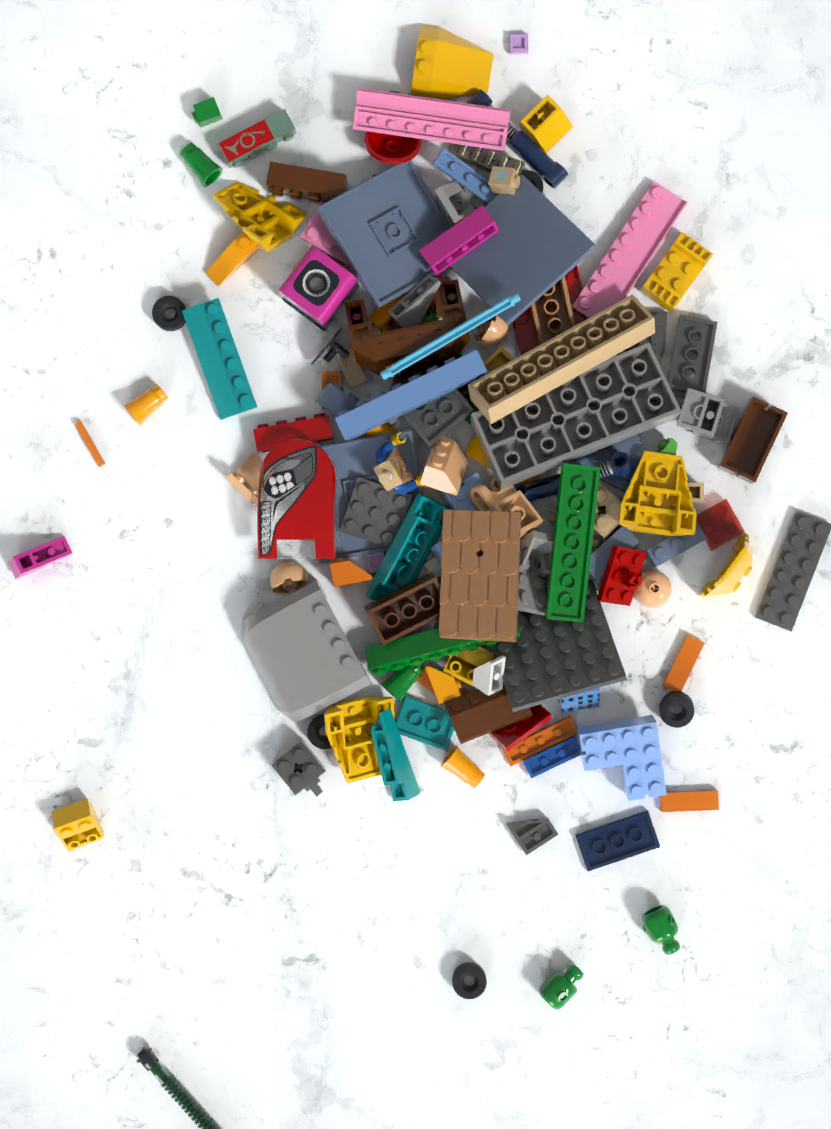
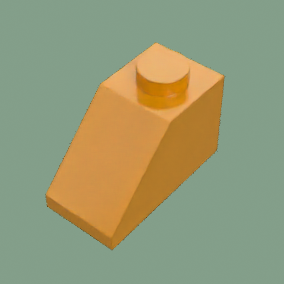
M425 667L439 704L461 695L459 691L463 689L459 679L455 680L453 676L433 667Z

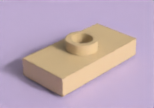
M352 346L346 348L349 352L346 358H343L339 353L335 357L350 388L353 389L367 382L368 379L361 365L356 363Z

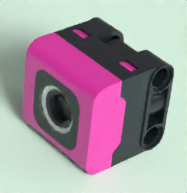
M312 245L278 289V292L285 303L326 332L335 320L336 313L347 299H351L360 285L354 275Z

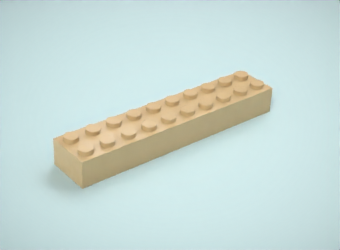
M632 294L468 384L470 398L489 423L492 424L655 333V319Z

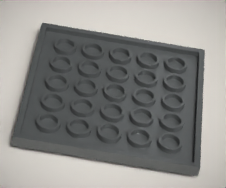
M592 579L588 580L584 622L545 619V615L518 611L517 619L521 636L517 637V642L500 641L493 645L496 658L502 655L506 657L502 678L513 712L626 680V674L601 602L596 599L598 594Z

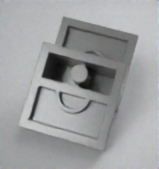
M688 388L676 426L692 430L691 434L728 445L740 407L724 403L725 399Z

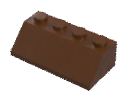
M504 682L502 690L489 696L476 689L444 702L447 715L460 744L532 716L530 707L515 712L512 711Z

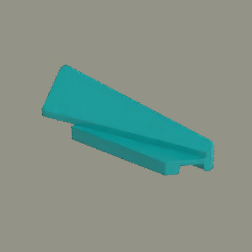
M386 709L379 713L377 722L370 730L384 786L391 785L393 801L410 800L420 794V789L391 709Z

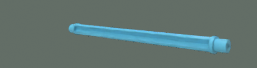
M516 292L511 296L508 295L507 298L391 366H387L385 370L380 372L382 378L385 380L389 377H394L393 375L511 306H515V303L521 300L518 293Z

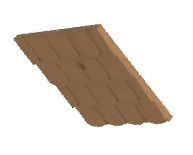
M443 511L440 638L517 642L520 512Z

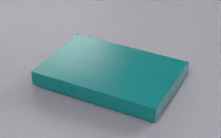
M405 695L396 719L399 734L447 751L454 731L447 711Z

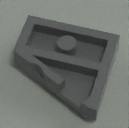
M548 817L506 823L526 856L558 835Z

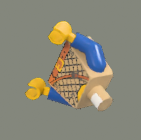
M401 432L391 435V441H387L376 451V462L373 469L386 491L393 489L396 493L406 494L416 489L417 485L419 487L424 486L420 484L423 473L413 480L411 473L394 445H399L406 441V438L399 440L398 436Z

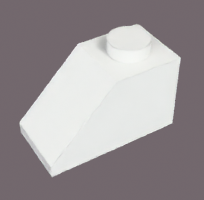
M502 655L475 668L472 685L487 696L502 690V676L504 675L506 657Z

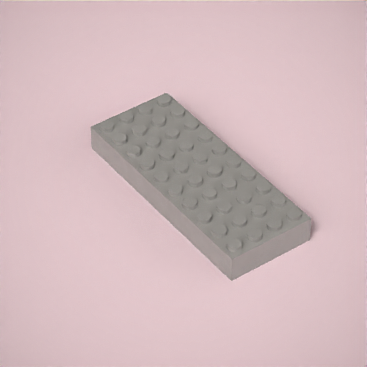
M650 343L609 358L492 424L489 423L480 410L471 414L470 421L499 487L504 489L558 467L561 463H568L677 419L681 409Z

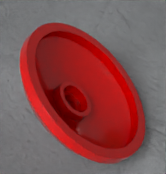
M366 131L364 136V146L367 152L373 158L388 164L408 162L415 158L421 149L422 141L418 138Z

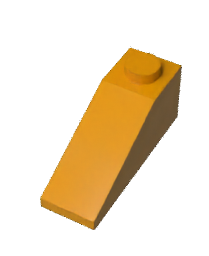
M243 232L226 248L205 273L219 287L250 259L260 247L253 243Z

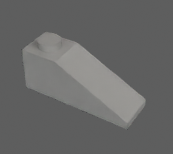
M428 274L387 312L399 329L421 323L441 284L438 279Z

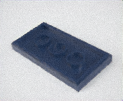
M648 810L575 834L587 871L660 847Z

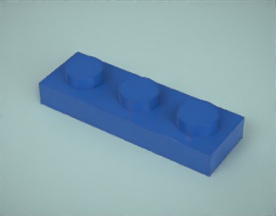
M573 736L523 760V763L530 777L534 778L580 756V746L576 737Z

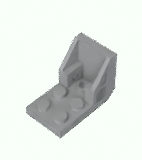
M483 168L478 173L489 180L491 171ZM457 181L442 185L434 190V199L451 227L470 215L473 210L478 209L482 205L484 207L488 205Z
M532 530L520 539L518 611L545 615L546 590L544 577L549 574L553 543V535Z

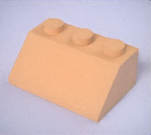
M443 436L433 444L420 484L455 496L458 495L468 460L455 440Z

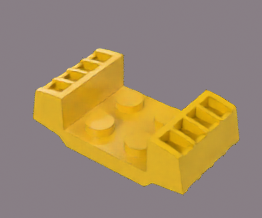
M682 232L640 289V292L671 313L710 260L713 253Z

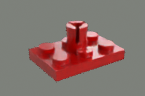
M613 545L596 599L600 602L630 606L634 591L638 589L635 584L641 586L642 583L640 573L647 552L642 549Z
M541 704L530 707L531 717L488 734L508 752L550 721L552 715Z

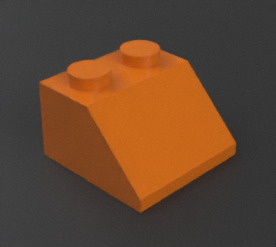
M345 558L334 559V563L330 564L334 587L373 580V576L349 560L346 561Z

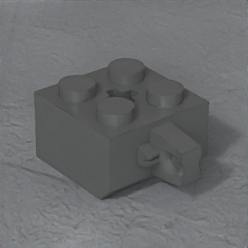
M304 740L300 741L272 764V767L295 795L303 789L306 791L311 789L316 797L323 792L318 785L321 781L318 777L326 771V768ZM295 763H297L298 765L302 763L304 765L302 768V772L300 770H295Z

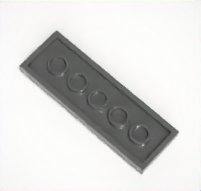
M795 511L755 618L792 632L830 534V523Z

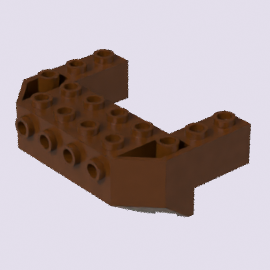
M458 279L441 282L440 284L444 305L440 307L442 320L374 334L371 321L369 322L364 299L346 302L348 331L356 363L377 375H381L380 372L385 370L387 366H391L466 322ZM469 332L402 371H408L416 367H427L440 362L444 363V361L452 357L456 358L469 342Z

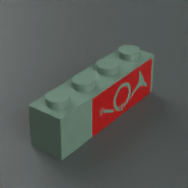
M283 109L219 142L217 146L229 169L231 167L237 168L244 163L243 161L260 156V152L266 149L268 151L277 147V143L293 139L297 133L286 110Z

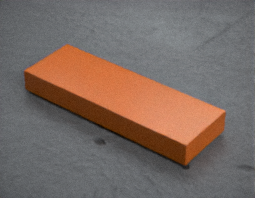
M686 635L662 687L671 691H682L705 644L704 642Z
M718 790L666 792L667 795L660 796L661 812L719 810Z

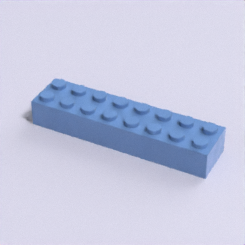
M471 348L461 353L462 357L458 359L452 357L444 361L445 365L440 368L434 366L426 370L427 374L423 376L418 374L409 378V383L405 385L399 383L392 386V391L388 393L383 391L374 395V400L370 402L364 400L355 405L356 408L353 410L345 409L339 412V417L335 418V421L344 439L350 441L488 374L489 372L479 351H474Z

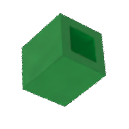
M214 97L193 105L195 111L191 113L195 123L199 122L201 127L223 119Z

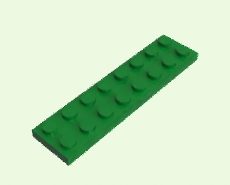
M561 463L545 619L584 622L601 467Z

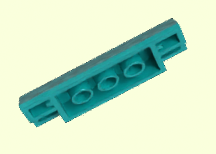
M219 298L182 310L220 420L257 408Z
M417 494L365 594L366 597L375 601L417 579L431 552L430 548L434 546L442 531L443 511L452 510L451 508L428 496Z

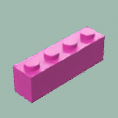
M482 205L453 227L442 232L432 242L424 245L419 251L435 275H438L498 232L499 228Z

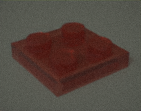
M727 499L697 514L696 522H698L707 538L705 542L710 551L745 532Z

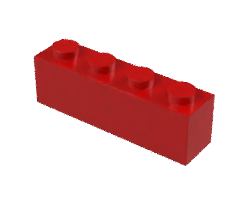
M325 413L314 414V418L306 419V416L297 417L294 422L287 423V420L277 421L276 425L268 426V423L257 425V428L253 429L257 452H269L278 444L289 440H304L311 443L334 440L329 415L325 416Z

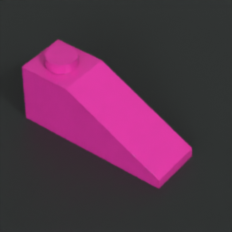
M65 536L13 556L8 561V564L15 579L72 554V551Z

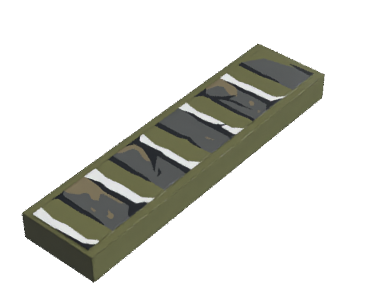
M452 143L448 149L459 159L492 171L493 166L515 168L518 176H520L525 166L523 161L492 149Z

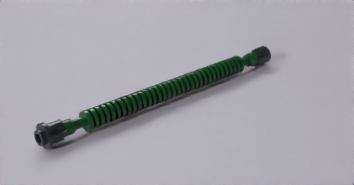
M144 1047L136 1055L138 1057L136 1062H140L147 1071L150 1070L154 1076L157 1075L163 1082L161 1084L162 1088L166 1086L164 1090H169L167 1093L169 1095L172 1094L171 1098H175L174 1101L178 1102V1105L181 1106L185 1113H188V1117H191L192 1121L195 1120L194 1123L198 1124V1128L221 1129L219 1126L216 1128L217 1124H213V1119L209 1121L211 1117L209 1115L206 1117V1112L202 1113L204 1109H199L201 1107L199 1104L195 1106L197 1102H192L194 1098H189L191 1095L189 1093L186 1094V1089L182 1091L184 1087H179L181 1084L179 1082L176 1083L177 1079H173V1075L168 1076L162 1070L163 1067L158 1062L159 1059L152 1053L151 1048L146 1049Z

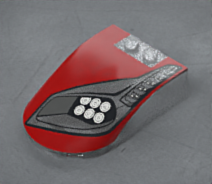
M306 439L283 441L271 449L262 462L257 507L258 559H335L340 553L336 466L331 456L313 441Z

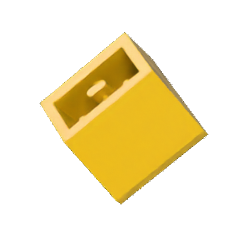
M547 94L520 121L519 128L547 154L573 128V125L561 107Z
M482 647L474 651H462L458 655L449 656L443 672L473 686L474 669L491 661L494 653Z
M88 798L51 811L54 830L68 851L104 838L95 809Z

